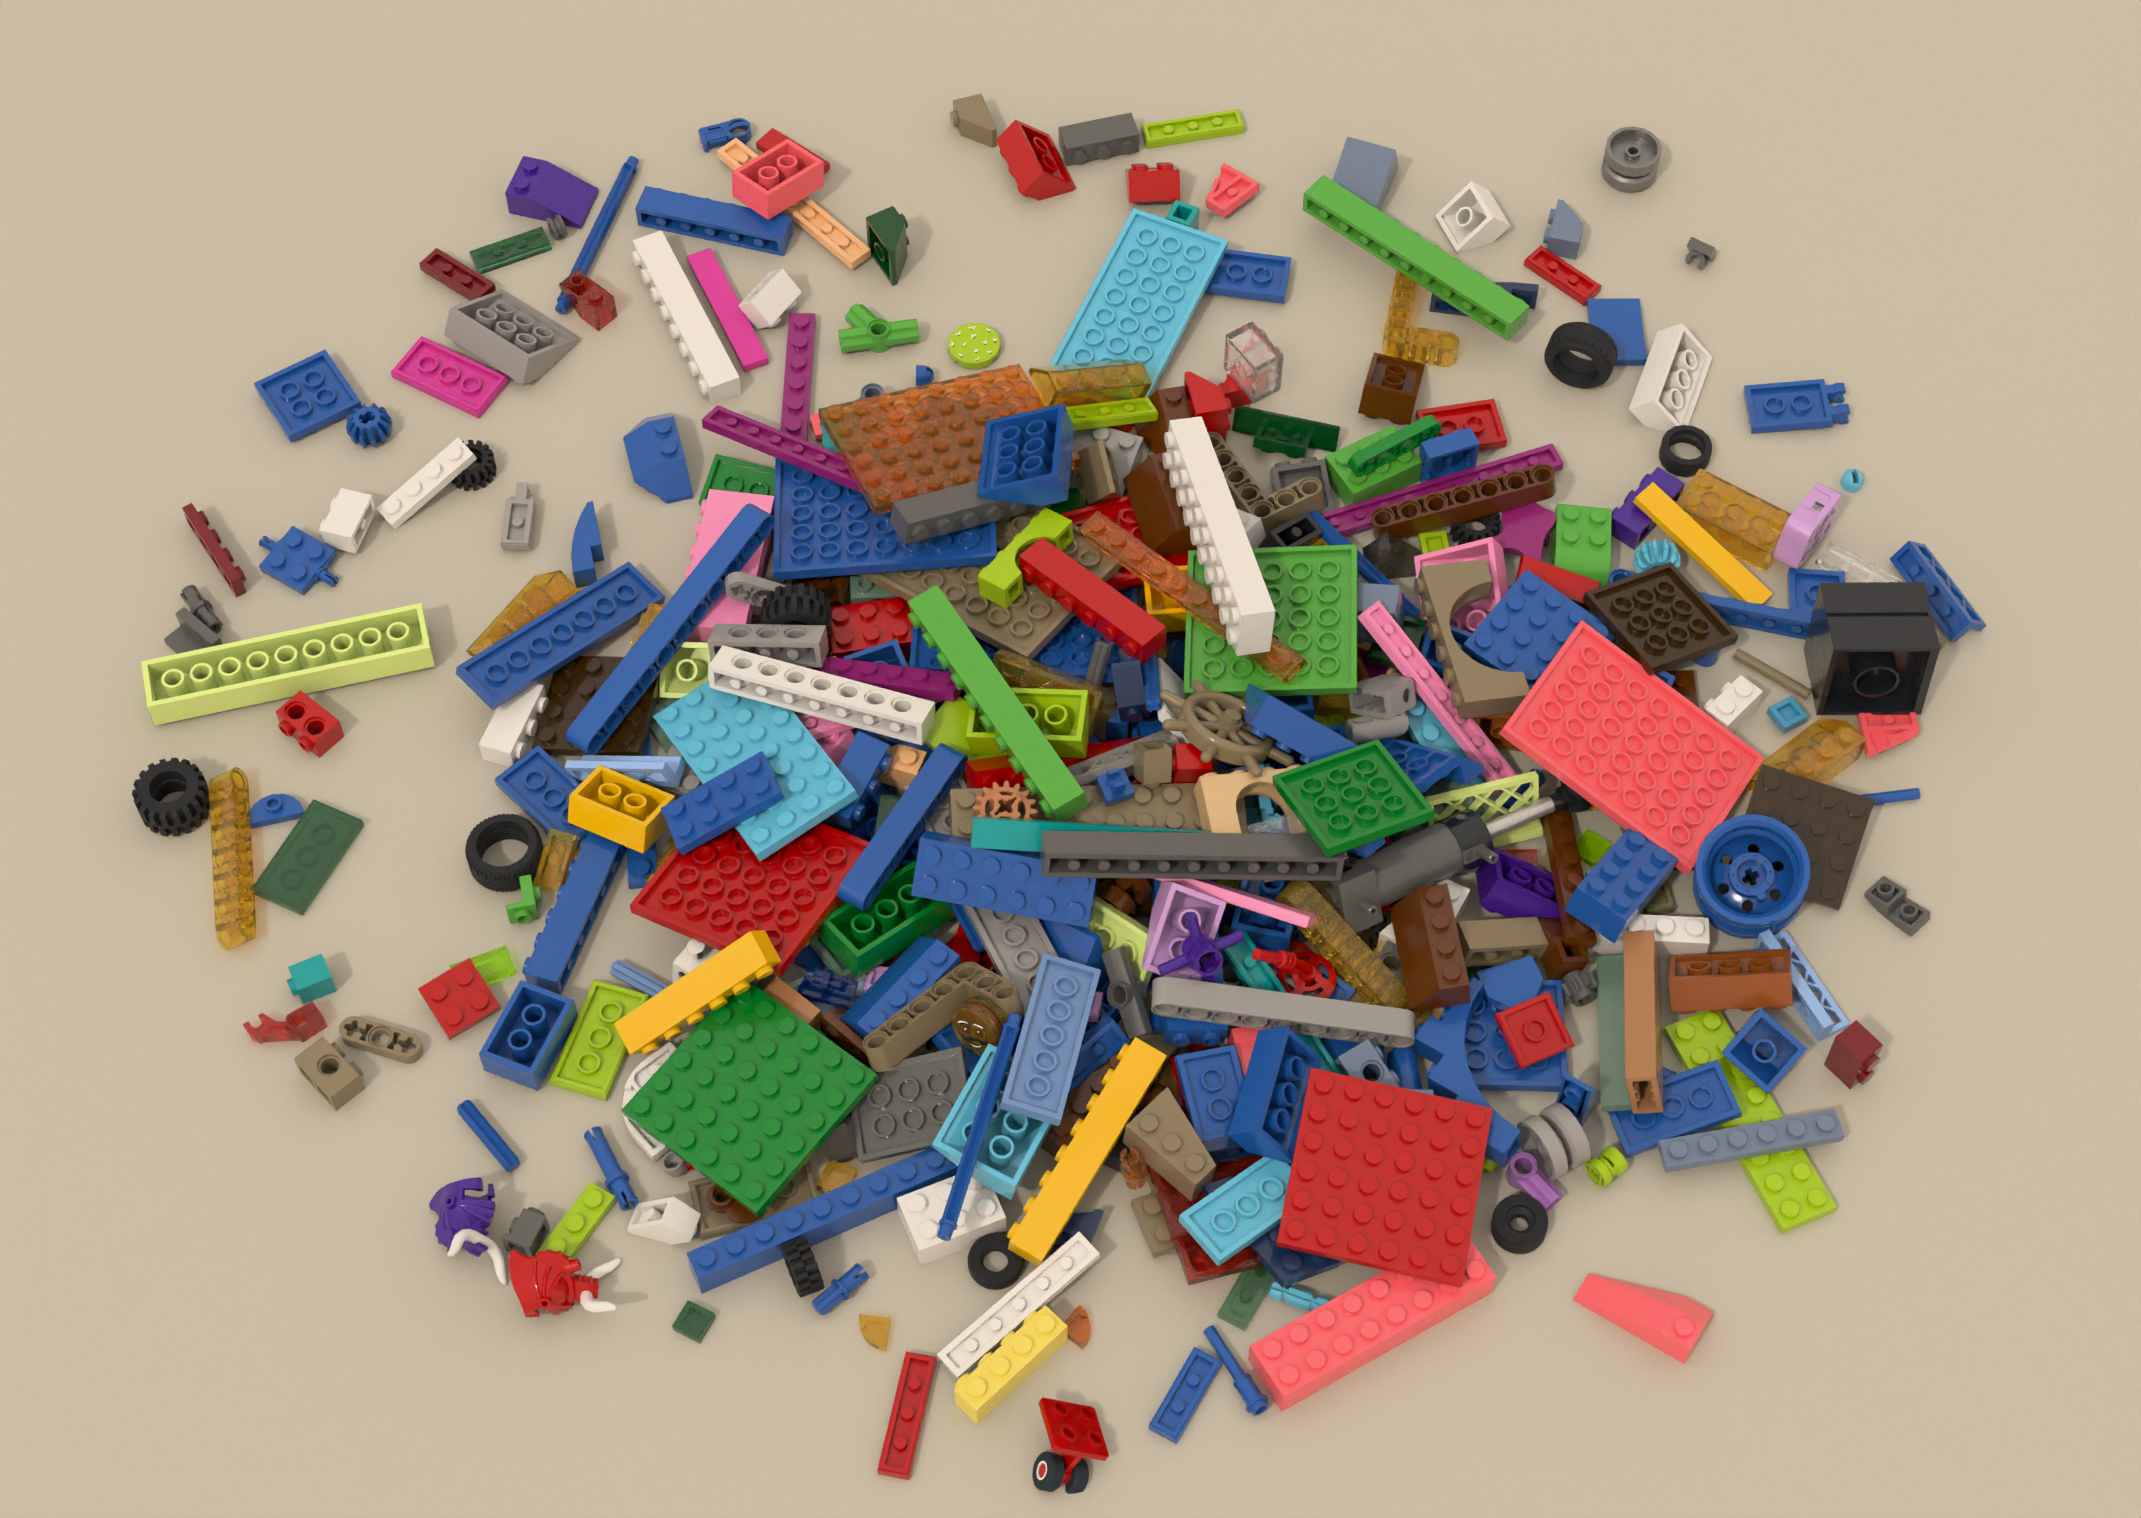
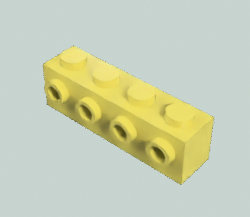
M1046 1305L1038 1312L1036 1310L1032 1311L1025 1318L1023 1326L1016 1333L1014 1331L1008 1333L1001 1341V1346L993 1354L988 1352L979 1361L977 1369L970 1375L968 1373L964 1374L956 1382L954 1389L955 1404L978 1425L1068 1341V1326Z

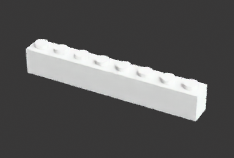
M662 230L633 240L634 251L631 252L633 262L636 267H641L642 270L640 272L645 285L650 284V293L653 301L660 303L659 309L664 321H669V329L673 339L679 340V349L683 358L688 357L690 361L688 365L693 377L698 376L700 380L698 384L703 396L708 395L711 403L715 404L742 394L740 377Z

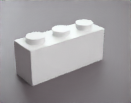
M536 683L497 707L479 743L483 760L510 767L525 755L527 742L530 736L533 737L535 735L538 719L543 714L549 701L546 697L544 685Z

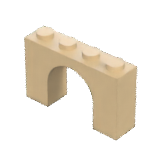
M1292 765L1285 769L1262 768V775L1258 778L1253 777L1250 772L1245 770H1236L1230 774L1219 775L1218 773L1211 772L1199 776L1194 787V794L1202 830L1210 831L1211 833H1241L1236 802L1248 795H1262L1274 800L1282 808L1286 815L1290 834H1309L1273 786L1272 778L1274 775L1302 765Z

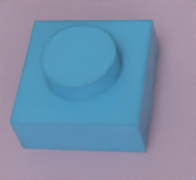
M1792 696L1768 707L1767 715L1783 734L1806 723L1808 715Z

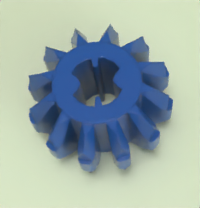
M363 403L361 409L353 407V414L347 415L346 430L354 444L360 443L363 448L371 444L375 448L376 443L381 442L385 444V437L391 436L392 420L384 407L378 408L375 403L367 407Z

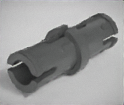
M188 585L183 588L180 595L190 607V612L215 634L222 629L223 624L213 612L212 604L202 597L195 585Z

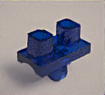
M807 967L797 992L808 1001L831 1005L835 1009L849 1010L858 987V981L835 975L834 970L831 969L821 971Z

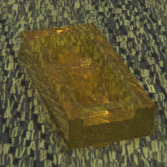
M552 828L549 829L533 884H539V886L558 891L560 885L566 883L568 869L574 858L580 836Z

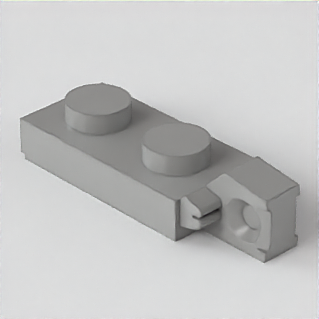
M517 482L515 497H510L506 501L501 538L502 550L530 551L535 499L530 497L528 482Z

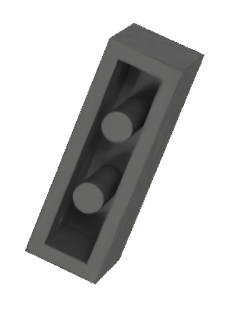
M1132 113L1058 127L1059 147L1066 166L1139 152L1140 134Z

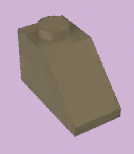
M982 94L953 100V111L950 112V119L953 127L957 126L960 135L989 147H996L997 129Z

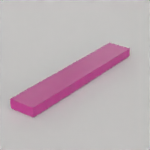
M711 248L688 255L687 262L744 372L769 364L768 356L747 316L739 308L738 305L740 303Z

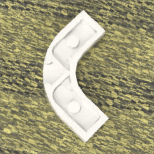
M670 1041L634 1069L624 1087L622 1109L676 1050ZM623 1114L630 1135L653 1162L669 1151L668 1148Z

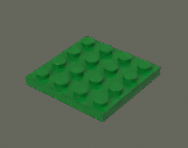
M1378 739L1272 776L1273 786L1327 858L1431 821L1435 816V810Z

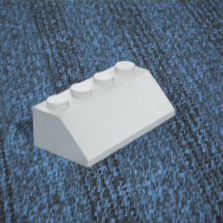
M1683 323L1657 331L1629 410L1644 426L1667 432L1675 426L1689 425L1713 358Z

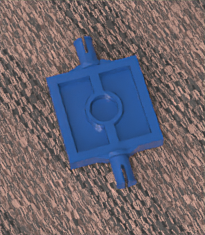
M292 526L278 542L273 541L267 536H263V540L260 539L259 545L270 551L259 565L261 571L303 596L319 581H323L331 587H335V583H338L339 577L328 572L329 565L338 556L336 550L302 530Z

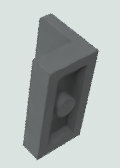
M185 607L175 613L180 627L164 639L166 645L177 654L222 645L221 638Z

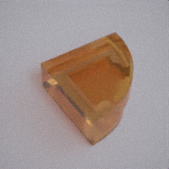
M1079 1305L1064 1323L1068 1326V1339L1084 1350L1090 1338L1091 1326L1087 1312Z

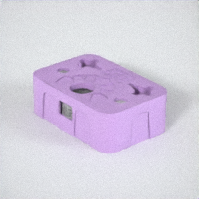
M1817 483L1788 518L1773 557L1798 570L1829 531L1843 495Z

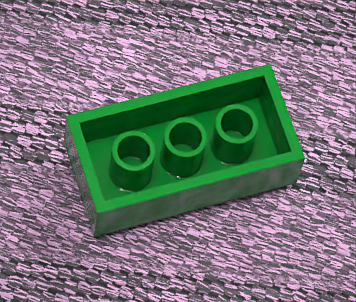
M915 861L890 876L867 910L862 911L846 903L830 913L821 924V941L857 978H860L911 945L919 936H925L951 919L950 902L911 896L916 867Z

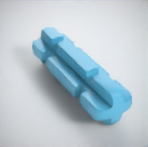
M1276 1280L1273 1281L1269 1291L1270 1298L1278 1301L1284 1299L1286 1304L1309 1311V1309L1314 1310L1330 1301L1329 1298L1318 1295V1298L1314 1297V1293L1292 1285L1289 1288H1282Z

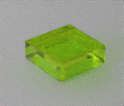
M1589 829L1577 840L1580 860L1592 868L1596 866L1611 848V843Z

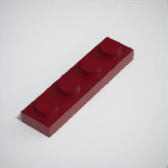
M192 503L182 507L188 525L236 598L245 594L246 590L243 582L246 581V577L239 566H233L232 562H234V559L228 548L222 549L219 545L222 541L216 530H209L207 527L210 524L202 510L198 512Z

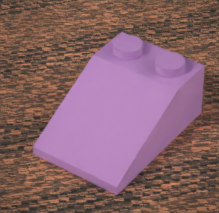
M1161 881L1151 912L1141 968L1160 975L1157 965L1183 955L1181 947L1183 941L1189 936L1184 917L1187 913L1195 912L1201 933L1215 939L1227 902L1173 882ZM1188 965L1164 975L1165 977L1200 981L1202 977L1197 971L1189 968Z

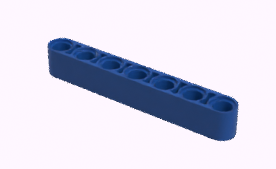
M940 743L935 748L841 882L837 892L839 899L862 911L869 908L948 795L950 789H952L963 773L965 761H968V755L944 743Z

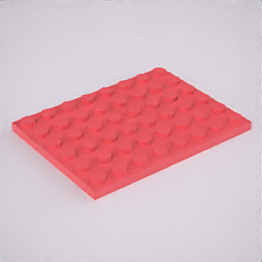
M1582 620L1499 732V735L1625 830L1629 828L1634 832L1642 834L1649 841L1677 857L1678 861L1675 867L1685 875L1694 867L1699 848L1705 837L1724 821L1765 758L1656 675L1649 676L1640 663Z

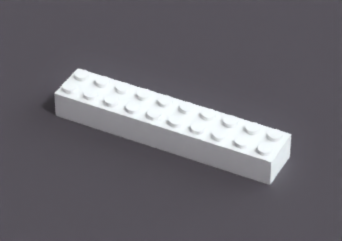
M1202 416L1169 420V430L1164 435L1167 452L1163 453V465L1165 469H1169L1171 487L1176 488L1177 504L1179 507H1183L1184 523L1190 527L1192 545L1197 546L1198 562L1200 565H1204L1206 584H1211L1213 603L1219 606L1220 622L1222 625H1226L1227 642L1229 645H1233L1236 656L1270 652L1275 608Z

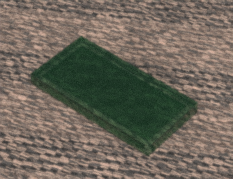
M313 799L251 888L252 893L303 916L364 827L363 820Z

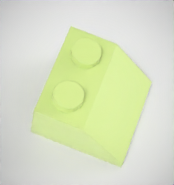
M685 641L660 672L659 697L682 698L709 681L708 666L711 662L708 642Z

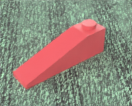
M1590 1273L1573 1299L1575 1302L1685 1364L1714 1314L1713 1311L1687 1296Z

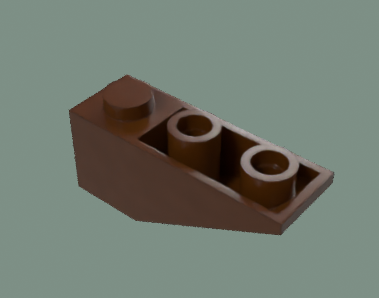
M1537 917L1549 943L1541 958L1549 980H1562L1565 975L1574 970L1583 971L1590 961L1584 947L1565 943L1561 919Z

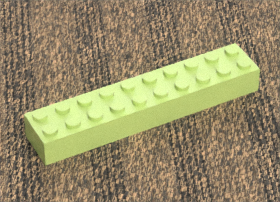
M422 603L141 661L147 708L155 726L293 697L300 690L307 694L435 667L428 625Z

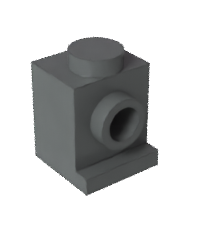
M523 1208L519 1217H515L512 1220L509 1234L504 1233L501 1237L505 1250L510 1252L513 1249L527 1256H535L550 1230L547 1218L542 1211L536 1208Z

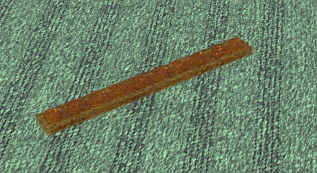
M1096 511L1078 528L1080 536L1227 641V628L1225 624L1222 625L1220 622L1219 606L1213 603L1211 591L1099 511ZM1272 636L1270 652L1247 655L1285 683L1305 665V660L1302 656L1274 636Z

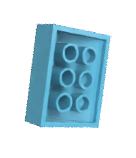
M991 1044L987 1045L932 1143L933 1148L957 1166H959L997 1047ZM1013 1055L1010 1056L972 1177L983 1186L1012 1200L1053 1125L999 1108L1013 1061Z

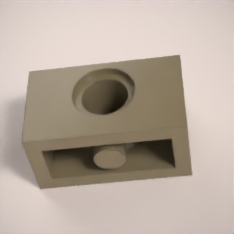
M322 1036L296 1056L294 1061L304 1078L337 1111L365 1089L361 1080L364 1074L355 1062L348 1063L343 1058L345 1054L335 1042L330 1044ZM332 1069H338L333 1074H327Z

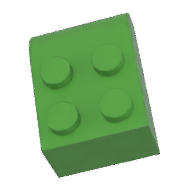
M1557 503L1555 509L1556 525L1551 532V565L1599 581V587L1607 585L1611 562L1612 509Z

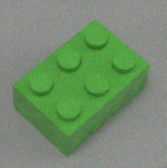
M1394 425L1325 456L1329 484L1345 506L1407 488L1420 482L1422 461L1414 450L1361 477H1357L1348 467L1349 459L1356 452L1398 431Z

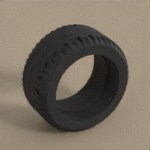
M1568 322L1556 328L1544 353L1545 364L1555 378L1569 386L1581 389L1595 388L1603 385L1609 379L1618 357L1617 346L1613 339L1601 328L1585 322ZM1570 351L1580 352L1592 360L1578 357Z
M497 814V816L493 815V817H488L483 822L481 821L470 832L465 847V854L472 876L483 887L496 892H512L513 890L521 889L520 876L531 874L532 881H534V878H537L540 874L545 860L544 847L537 828L526 818L514 814ZM502 840H518L528 846L525 855L519 861L508 866H493L482 860L486 850Z

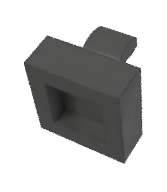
M1691 237L1687 244L1689 253L1686 255L1685 261L1687 264H1690L1694 257L1700 258L1697 267L1702 270L1706 265V260L1713 262L1717 252L1715 247Z

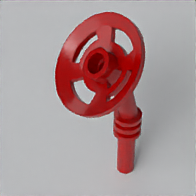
M1259 948L1253 950L1252 958L1254 960L1272 963L1278 968L1276 977L1287 993L1303 995V993H1312L1321 988L1323 991L1313 995V997L1329 998L1334 992L1336 972L1332 964L1325 957L1313 952L1293 953L1284 950L1274 952ZM1320 963L1327 969L1329 980L1322 978L1321 970L1317 966ZM1284 974H1292V981L1296 985L1293 991L1286 985Z

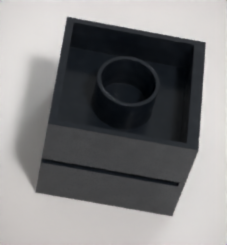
M1840 582L1819 584L1803 649L1811 681L1810 685L1816 715H1859V713L1909 715L1910 712H1916V715H1921L1940 651L1925 582Z

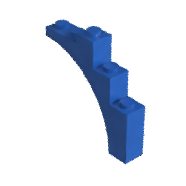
M1473 977L1469 982L1470 1003L1454 1005L1451 1008L1446 1007L1439 1020L1430 1015L1424 1024L1420 1023L1415 1029L1414 1050L1420 1056L1433 1062L1426 1075L1428 1090H1433V1095L1493 1108L1476 1086L1466 1059L1467 1033L1472 1018L1484 999V983ZM1493 1108L1485 1157L1505 1168L1521 1146V1130L1502 1118Z

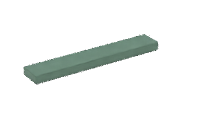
M1624 954L1597 956L1601 1111L1632 1110L1625 1080Z

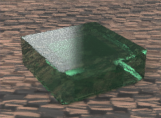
M688 1300L673 1323L672 1328L674 1331L701 1343L714 1322L716 1315L714 1312Z

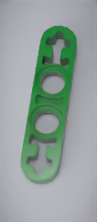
M1427 415L1359 450L1349 459L1348 467L1357 477L1366 475L1421 446V442L1436 437L1440 433L1442 425L1433 415Z

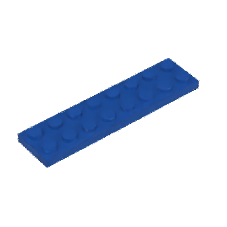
M627 562L457 666L456 675L493 711L664 604L665 596L630 562Z

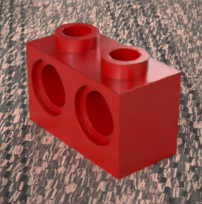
M301 690L276 711L279 720L278 728L287 737L293 736L305 752L309 753L312 751L319 758L344 737L340 721Z

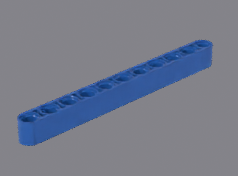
M751 503L746 504L570 725L566 733V740L589 755H594L601 749L725 591V577L732 572H740L770 534L775 524V517Z

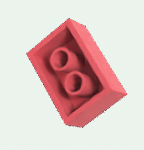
M789 139L732 171L733 197L767 220L824 186V162Z

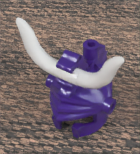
M480 1177L463 1179L445 1185L436 1192L429 1203L430 1209L435 1211L439 1218L435 1225V1236L438 1238V1243L447 1247V1255L449 1257L458 1254L462 1245L465 1246V1250L476 1257H479L482 1252L487 1251L493 1260L499 1281L506 1285L507 1277L504 1256L500 1247L487 1237L489 1233L486 1231V1228L492 1223L496 1207L495 1201H492V1198L495 1197L493 1184H488L487 1194L481 1197L465 1195V1190L483 1191V1181Z

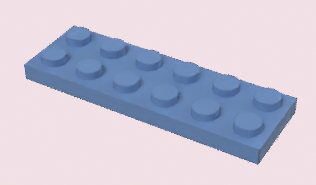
M1043 953L1000 1103V1109L1059 1126L1101 973L1100 969Z

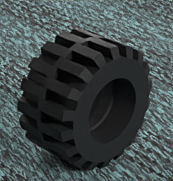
M789 583L786 584V587L778 586L775 588V592L770 591L767 593V598H764L762 601L760 624L826 625L827 638H830L832 606H830L828 597H824V593L821 590L815 591V587L811 585L806 587L802 583H798V585Z
M171 758L170 761L161 759L159 764L154 765V763L148 765L149 769L147 771L142 770L139 773L140 779H135L133 784L135 789L132 790L133 801L146 827H150V830L154 833L160 831L161 836H168L169 833H172L174 837L180 836V832L185 831L186 834L192 832L191 828L194 826L200 827L202 825L201 820L207 819L209 816L208 810L212 809V795L202 771L195 764L191 765L189 760L183 759L181 762H179L178 758ZM184 792L175 801L161 802L164 797L171 793Z

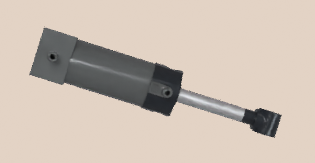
M1560 781L1561 786L1555 788V793L1486 823L1474 810L1467 808L1437 821L1434 825L1375 850L1374 854L1366 858L1360 856L1356 858L1352 854L1344 852L1345 860L1341 881H1312L1318 916L1345 935H1353L1382 922V907L1406 897L1417 888L1432 886L1488 862L1490 864L1496 863L1498 861V854L1494 852L1493 838L1557 810L1563 809L1564 811L1575 813L1583 812L1591 808L1592 804Z

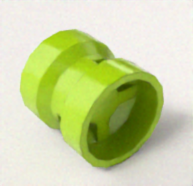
M1607 1146L1601 1151L1598 1158H1592L1585 1164V1170L1598 1187L1605 1188L1612 1183L1614 1176H1621L1628 1170V1164L1619 1150L1613 1146Z

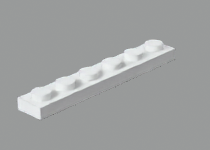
M1080 1232L1076 1233L937 1354L938 1359L959 1380L964 1374L973 1369L984 1355L996 1349L1011 1331L1015 1332L1020 1328L1025 1318L1032 1311L1036 1310L1038 1312L1100 1258V1253Z

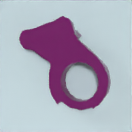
M1536 502L1502 511L1503 531L1493 538L1503 547L1504 555L1514 554L1520 557L1525 555L1542 561L1543 547H1549V534L1556 525L1555 513L1545 509Z

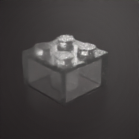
M1251 321L1226 334L1224 370L1255 404L1281 389L1284 355L1278 346H1274L1265 331L1259 329Z

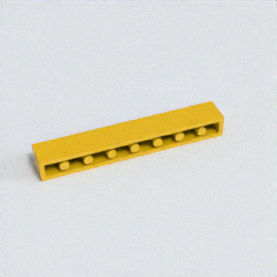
M1136 1037L1131 1045L1127 1043L1123 1045L1116 1058L1120 1060V1063L1115 1070L1109 1068L1101 1082L1105 1086L1100 1095L1094 1093L1085 1108L1089 1111L1084 1121L1079 1118L1070 1132V1135L1074 1136L1068 1146L1063 1144L1054 1158L1058 1163L1053 1172L1047 1169L1039 1182V1186L1042 1189L1037 1198L1031 1195L1023 1208V1212L1026 1215L1021 1224L1015 1221L1008 1232L1007 1238L1010 1239L1008 1249L1037 1267L1045 1261L1163 1067L1167 1055Z

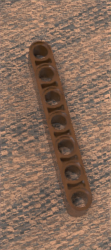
M1538 464L1376 508L1370 516L1373 536L1379 542H1390L1549 499L1556 493L1555 471L1548 464Z

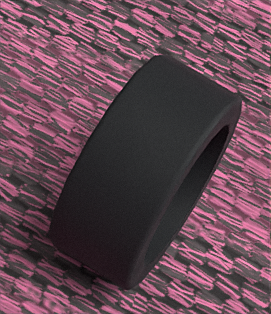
M1675 426L1668 430L1662 438L1659 460L1668 472L1676 476H1697L1709 464L1712 442L1703 430L1695 426ZM1677 443H1688L1695 446L1701 452V456L1690 460L1682 459L1670 450V446Z

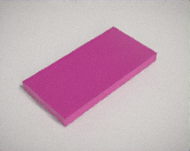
M423 336L418 339L391 371L392 378L478 419L509 383L508 376Z

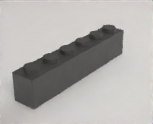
M978 480L895 501L892 505L890 524L904 544H909L1044 509L1045 507H1051V504L1037 506L979 498L977 494Z

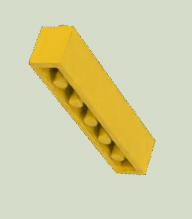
M765 930L750 931L616 1021L614 1025L630 1055L642 1053L643 1056H647L660 1048L658 1044L663 1040L669 1041L682 1034L681 1028L687 1024L691 1026L705 1018L704 1013L711 1009L713 1011L727 1004L726 998L732 994L738 995L751 987L749 983L756 978L760 980L774 972L773 967L780 963L781 959Z

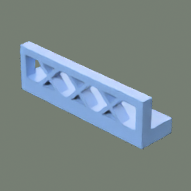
M583 755L581 761L567 760L564 768L580 784L601 765L652 787H678L686 762L679 756Z
M1770 929L1759 933L1754 947L1755 950L1783 949L1779 942H1783L1787 949L1790 948L1791 956H1793L1791 958L1793 1006L1816 1040L1819 1042L1846 1029L1850 1025L1849 1021L1785 930L1773 935ZM1796 967L1802 969V971L1805 974L1804 979L1800 975ZM1812 991H1816L1821 997L1820 1002ZM1828 1014L1833 1015L1838 1023L1833 1025L1834 1023Z

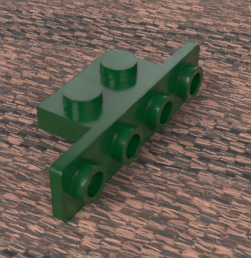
M1237 405L1235 408L1232 430L1235 432L1255 436L1253 441L1254 448H1259L1266 453H1283L1290 458H1305L1309 447L1335 452L1340 433V427L1336 425Z

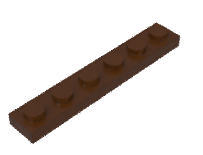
M1560 809L1541 817L1564 940L1567 944L1592 949L1597 943L1595 930L1564 911L1576 887L1584 879L1571 812Z

